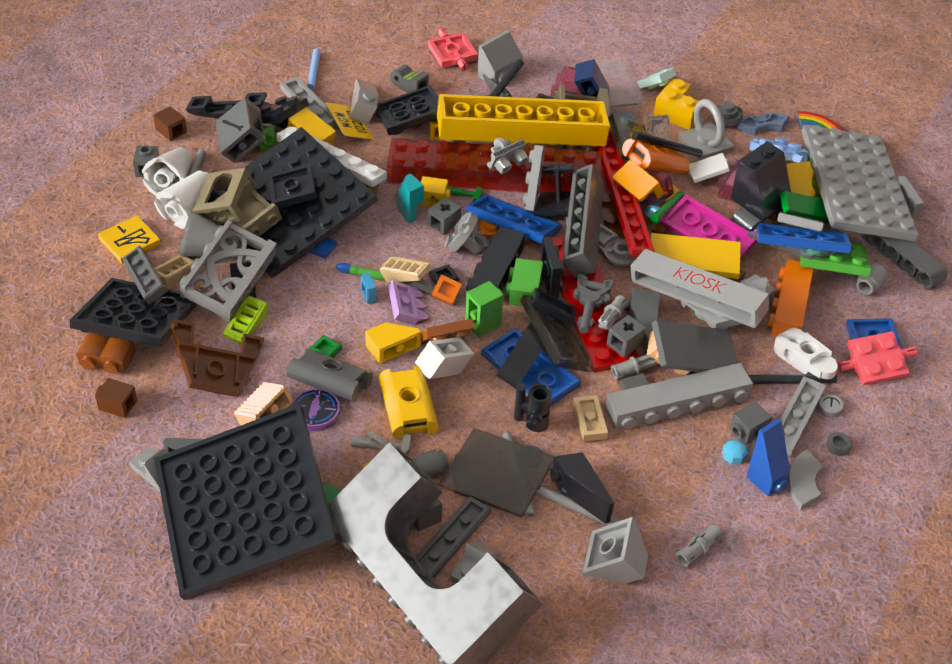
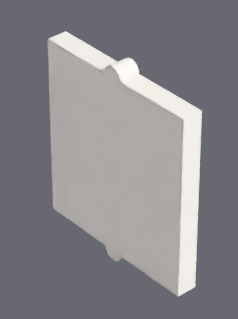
M723 153L691 163L688 173L693 178L694 183L729 172L728 159H725Z

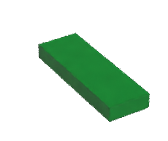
M789 191L780 193L784 213L829 223L822 199Z

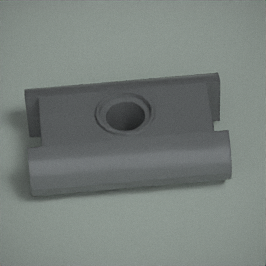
M308 348L305 349V354L301 358H293L287 370V376L291 379L353 402L356 401V396L362 388L368 389L373 379V373Z

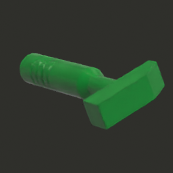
M448 186V189H451V195L473 197L472 202L482 197L483 190L480 186H477L475 192Z

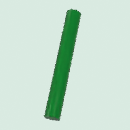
M678 191L650 217L651 222L657 223L685 196L684 192Z

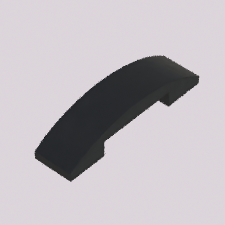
M266 92L247 93L246 98L259 108L262 107L267 97ZM195 96L191 98L186 110L188 113L196 116L219 119L240 100L213 102L211 96Z
M532 318L496 376L516 389V385L521 383L552 331Z

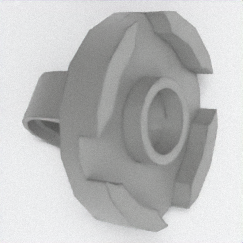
M471 211L470 213H465L454 226L456 229L453 235L449 234L444 247L451 252H455L463 245L473 253L481 254L487 248L488 241L485 236L474 229L478 216Z

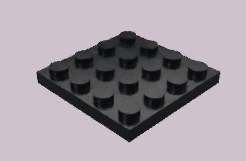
M111 278L70 319V328L84 333L91 332L103 335L104 337L124 339L127 342H139L151 347H161L172 335L171 323L173 319L184 321L197 304L180 297V291L167 289L166 293L149 305L144 300L135 282Z

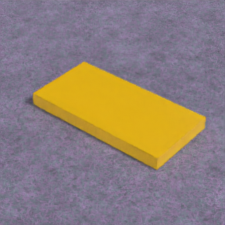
M651 233V241L656 253L724 278L739 279L740 242Z

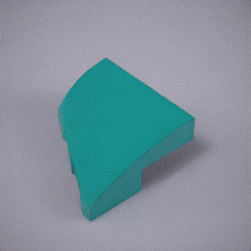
M412 174L406 175L395 193L398 210L409 223L417 220V205L424 202V185Z

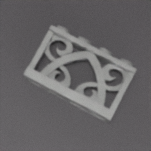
M227 220L224 226L220 225L218 227L214 240L206 244L201 258L195 259L189 275H184L179 283L180 297L186 298L221 316V319L230 323L243 301L250 294L275 257L277 243L269 239L266 241ZM234 237L241 241L242 247L237 249V244L234 240L230 246L226 245L225 242L228 238ZM247 244L258 250L246 249ZM237 259V268L243 277H229L219 282L215 272V264L225 260ZM242 259H245V263L250 262L251 266L244 267L242 265ZM198 281H203L205 284L200 289L205 290L212 287V290L207 293H200L194 289V286ZM234 284L236 287L234 290H230L226 285ZM216 294L224 305L211 297Z

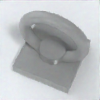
M709 99L700 100L694 110L695 128L679 132L677 138L682 144L703 151L701 157H695L698 161L720 153L726 154L734 151V145L725 136V124L721 111L713 101ZM704 107L711 111L716 125L713 122L703 125L702 112Z

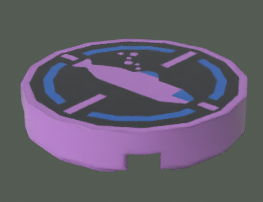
M321 389L303 391L294 398V402L291 404L293 406L300 403L309 431H322L327 426L335 424L340 416V403L337 397Z

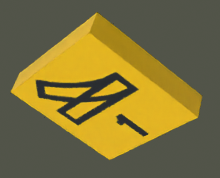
M137 215L98 233L100 241L121 263H124L122 258L138 246H141L146 252L161 245L160 239Z

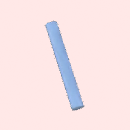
M318 48L313 50L307 84L309 89H315L321 55V50Z

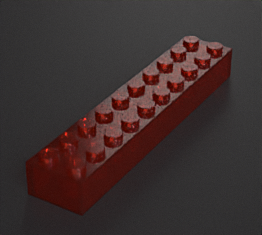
M391 138L387 161V183L401 184L406 175L412 174L420 182L424 176L448 180V186L464 189H476L477 186H480L482 190L528 193L529 184H526V175L528 171L531 172L532 163H529L530 151L534 150V147L525 146L524 151L528 156L525 164L517 166L512 159L510 160L512 164L511 169L501 174L496 168L489 169L487 163L491 161V148L494 147L492 144ZM546 148L544 166L555 165V163H560V165L573 164L574 171L593 164L601 176V152ZM542 174L539 194L540 192H556L555 174ZM561 174L563 191H571L573 174Z

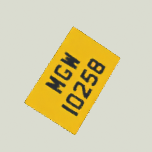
M325 102L344 136L374 140L364 123L349 118L351 106Z

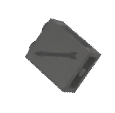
M246 97L216 121L220 153L233 163L240 161L265 140L260 108Z

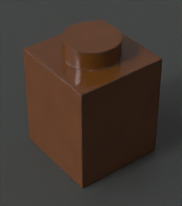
M171 106L153 114L155 129L169 141L187 133L185 117Z
M107 378L95 393L99 410L122 418H126L137 402L133 385Z

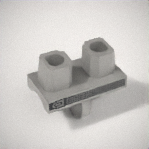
M501 137L495 139L494 147L491 148V161L487 163L489 169L496 168L501 174H504L511 169L512 164L510 160L512 159L517 166L525 164L528 159L524 151L525 141L521 139L511 144L510 140L505 141Z

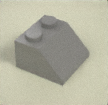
M506 30L479 45L478 77L485 81L483 74H485L488 78H494L499 83L517 59L523 60V56L510 31ZM522 67L515 76L520 74V72L522 71Z

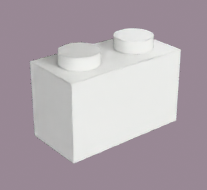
M460 337L429 341L415 363L429 379L458 375L465 368L474 353Z

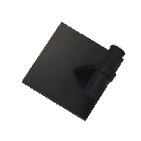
M555 163V165L549 166L542 165L543 175L555 174L556 192H540L533 215L545 218L558 215L568 217L571 191H563L561 174H573V164L560 165V163Z

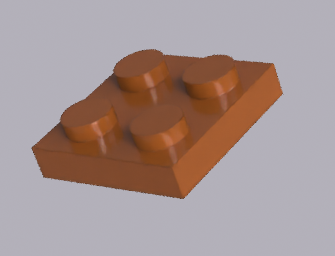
M473 318L428 327L421 333V344L456 337L464 339L475 328Z

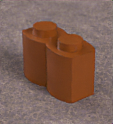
M89 332L85 336L76 355L79 364L86 369H104L108 373L115 374L116 372L125 373L136 351L133 342H127L124 339L115 337H104L103 335Z

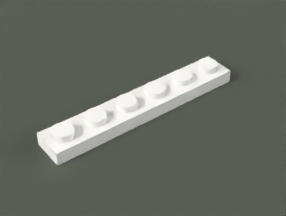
M290 126L277 133V141L281 142L295 132L297 128ZM313 137L361 182L374 187L387 179V171Z

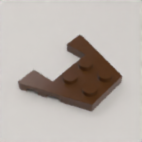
M173 319L171 330L189 388L237 397L264 342V337L243 334L241 338V351L238 353L194 344L195 323Z

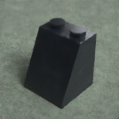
M768 141L738 161L731 199L764 222L782 209L780 193L783 191L791 192L784 152Z

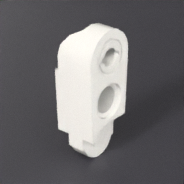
M790 328L776 337L774 351L780 358L803 374L812 373L819 379L834 378L838 365L836 360L831 357L832 351L810 334L804 333L798 328Z

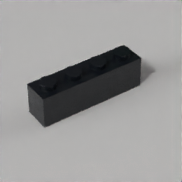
M499 227L496 235L493 234L491 236L489 248L484 249L481 263L476 264L473 278L468 279L466 291H470L488 281L502 291L509 279L510 267H515L516 258L520 257L524 249L525 233Z

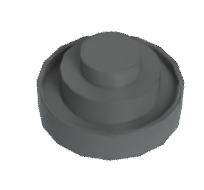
M731 102L718 106L723 116L725 127L735 126L742 122L743 110Z

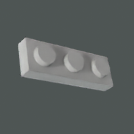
M535 145L534 150L530 151L529 163H532L531 172L528 171L526 175V184H529L528 193H524L522 203L525 206V210L534 212L538 201L542 165L546 150L544 146Z

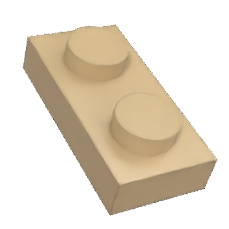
M598 396L574 397L573 407L583 442L607 439L608 430Z

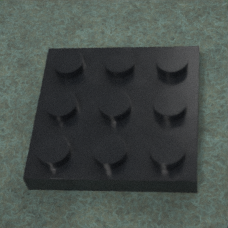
M431 85L380 102L377 104L375 111L388 135H399L404 130L418 128L429 121H438L439 98Z

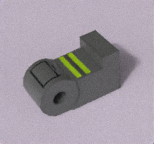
M402 65L390 74L393 84L407 93L428 86L429 83L428 73L422 71L418 74L408 65Z

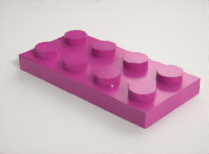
M687 194L660 222L666 229L682 236L740 242V260L758 241L757 236Z

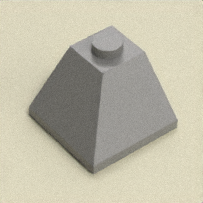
M634 517L592 530L582 572L583 575L623 584L644 578L648 554Z

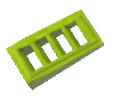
M248 296L223 332V337L241 344L243 334L252 335L269 315L267 303ZM235 329H238V330H240V331H243V334H241V333H239V332H237V331H234V330H235Z

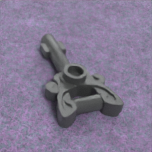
M583 274L578 275L577 289L574 290L573 297L579 299V302L584 305L582 317L579 316L577 325L581 333L586 334L589 328L592 329L593 319L591 318L593 310L602 304H609V294L613 289L614 283L612 279L604 280L601 283L587 280L588 278Z

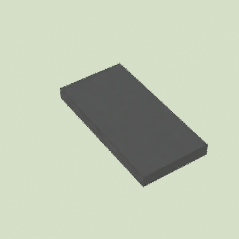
M655 320L652 323L662 368L703 372L737 364L730 330Z

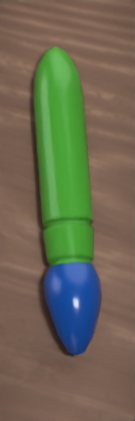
M339 263L335 266L346 274L351 273L361 276V274L369 272L372 279L385 280L380 271L351 266L348 263Z

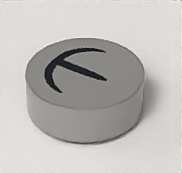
M833 394L823 395L818 403L819 412L830 418L838 417L844 407L842 399Z

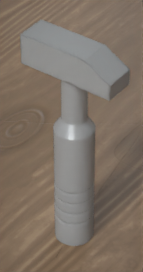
M403 434L402 443H390L408 455L411 435ZM352 436L351 446L383 449L389 441Z

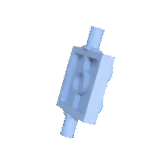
M754 138L750 142L749 149L753 151L768 141L782 150L785 160H790L791 162H807L809 151L802 149V145L787 143V139L775 138V141L767 138Z

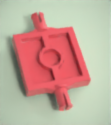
M439 28L437 33L440 37L428 40V47L441 68L459 65L464 72V70L467 71L469 69L468 62L478 60V53L465 33L447 34L444 28Z
M893 331L852 339L846 344L850 353V360L838 362V368L840 372L853 369L863 385L907 377L910 373L905 358L917 356V350H915V346L901 349Z

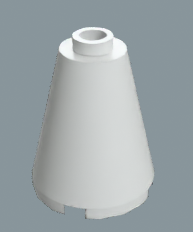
M178 147L148 161L142 169L144 174L143 182L147 189L156 196L159 192L186 178L193 161L190 151L186 148Z
M197 171L159 192L156 195L157 199L154 201V204L160 215L165 220L169 218L174 221V226L184 229L189 214L193 213L192 210L208 173Z

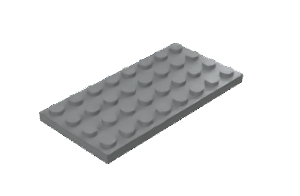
M804 125L802 135L806 148L809 151V158L831 228L915 242L918 232L882 138L877 135H863L855 131L846 132L837 128L828 129L818 125Z

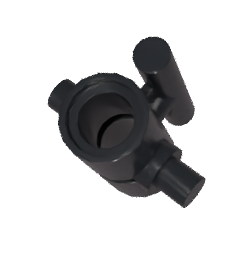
M523 383L517 384L514 419L522 421L524 414H526V427L533 432H543L549 426L552 399L551 388L545 384H534L529 388L528 396H526V385Z

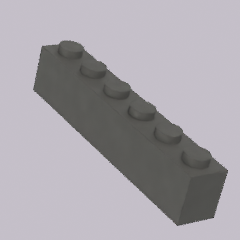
M593 164L574 170L572 177L563 261L575 278H578L579 274L589 275L596 272L604 181Z

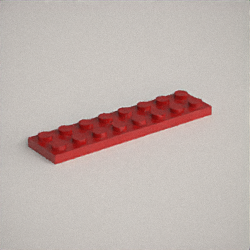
M566 235L552 237L554 245H557L559 249V261H563ZM564 263L565 273L561 275L563 290L560 292L564 301L575 307L574 326L593 372L611 370L612 365L625 362L632 356L638 358L636 350L623 357L607 345L609 329H601L598 326L600 324L598 320L603 315L604 308L607 305L602 304L593 310L591 318L593 319L592 329L589 328L588 333L583 334L579 331V326L577 325L579 316L582 317L584 305L579 302V299L573 297L574 290L577 289V278L573 276ZM597 263L596 272L585 275L588 278L587 280L601 283L604 281ZM609 294V295H610V302H609V304H611L614 300H613L611 294ZM620 318L618 321H615L613 325L619 322L622 318Z

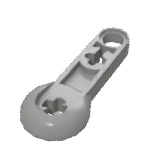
M600 224L598 249L604 252L606 259L612 265L622 268L631 267V264L637 258L631 257L626 240L618 238L619 235Z

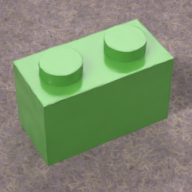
M516 258L515 267H510L509 280H512V282H507L506 296H510L509 305L535 308L531 306V293L535 287L540 289L543 261Z
M490 281L466 292L465 320L473 318L475 328L472 331L478 337L495 330L502 324L504 296L502 291L496 288Z

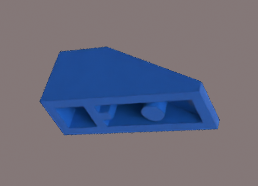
M778 418L759 430L746 476L767 496L774 492H782L788 485L787 480L790 473L782 422Z

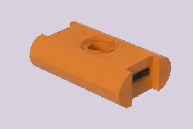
M628 139L623 144L622 151L624 156L629 157L643 170L684 175L689 170V160L677 151L635 139Z

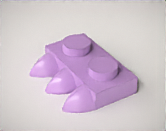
M392 280L388 290L395 320L415 325L418 321L428 319L429 316L420 310L425 308L426 304L417 299L424 296V294L413 286Z

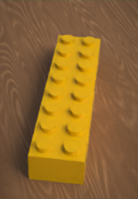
M439 94L437 119L440 140L487 141L493 143L495 139L501 137L505 141L510 140L511 143L523 139L525 143L606 146L610 124L604 101Z

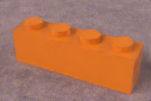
M787 259L786 266L780 267L778 280H781L782 283L777 282L774 294L779 297H774L771 311H775V314H770L768 327H772L771 336L777 337L790 328L802 330L813 268L801 266L800 261Z

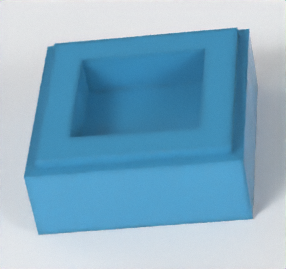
M370 273L361 274V291L367 304L377 303L376 286Z

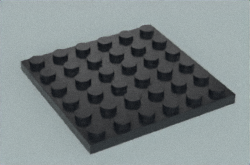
M302 127L246 166L247 171L255 181V185H253L254 190L269 204H271L268 175L311 164L313 169L317 199L279 208L282 219L260 236V238L266 241L269 239L277 243L276 255L265 270L271 278L280 274L378 201L377 196ZM216 188L213 189L207 203L215 201L227 190L217 191ZM250 245L246 247V249L258 250Z
M300 403L154 458L179 595L183 600L338 543L306 418Z

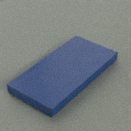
M487 194L467 205L465 213H470L471 211L479 219L496 226L525 233L526 238L541 244L542 237L555 236L559 233L562 226L560 223L542 216H534L530 211Z
M759 223L757 226L758 243L850 253L851 250L848 234L844 232L826 230L819 232L807 228Z
M516 328L512 329L483 348L480 355L500 370L522 336V333ZM543 350L540 351L521 383L526 385L527 394L529 388L534 384L540 383L549 386L552 390L551 406L581 386V381Z

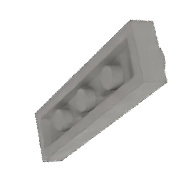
M298 77L280 83V89L288 98L293 96L307 98L309 102L307 108L332 128L338 126L328 107Z
M803 376L780 419L789 457H791L826 388V385Z

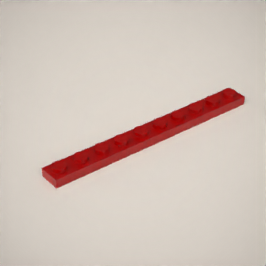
M609 128L606 146H596L630 255L637 258L644 249L653 252L655 250L637 198L613 179V175L625 165L614 130Z

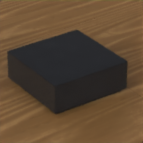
M449 264L429 271V277L435 285L441 275L457 282L460 281V278Z

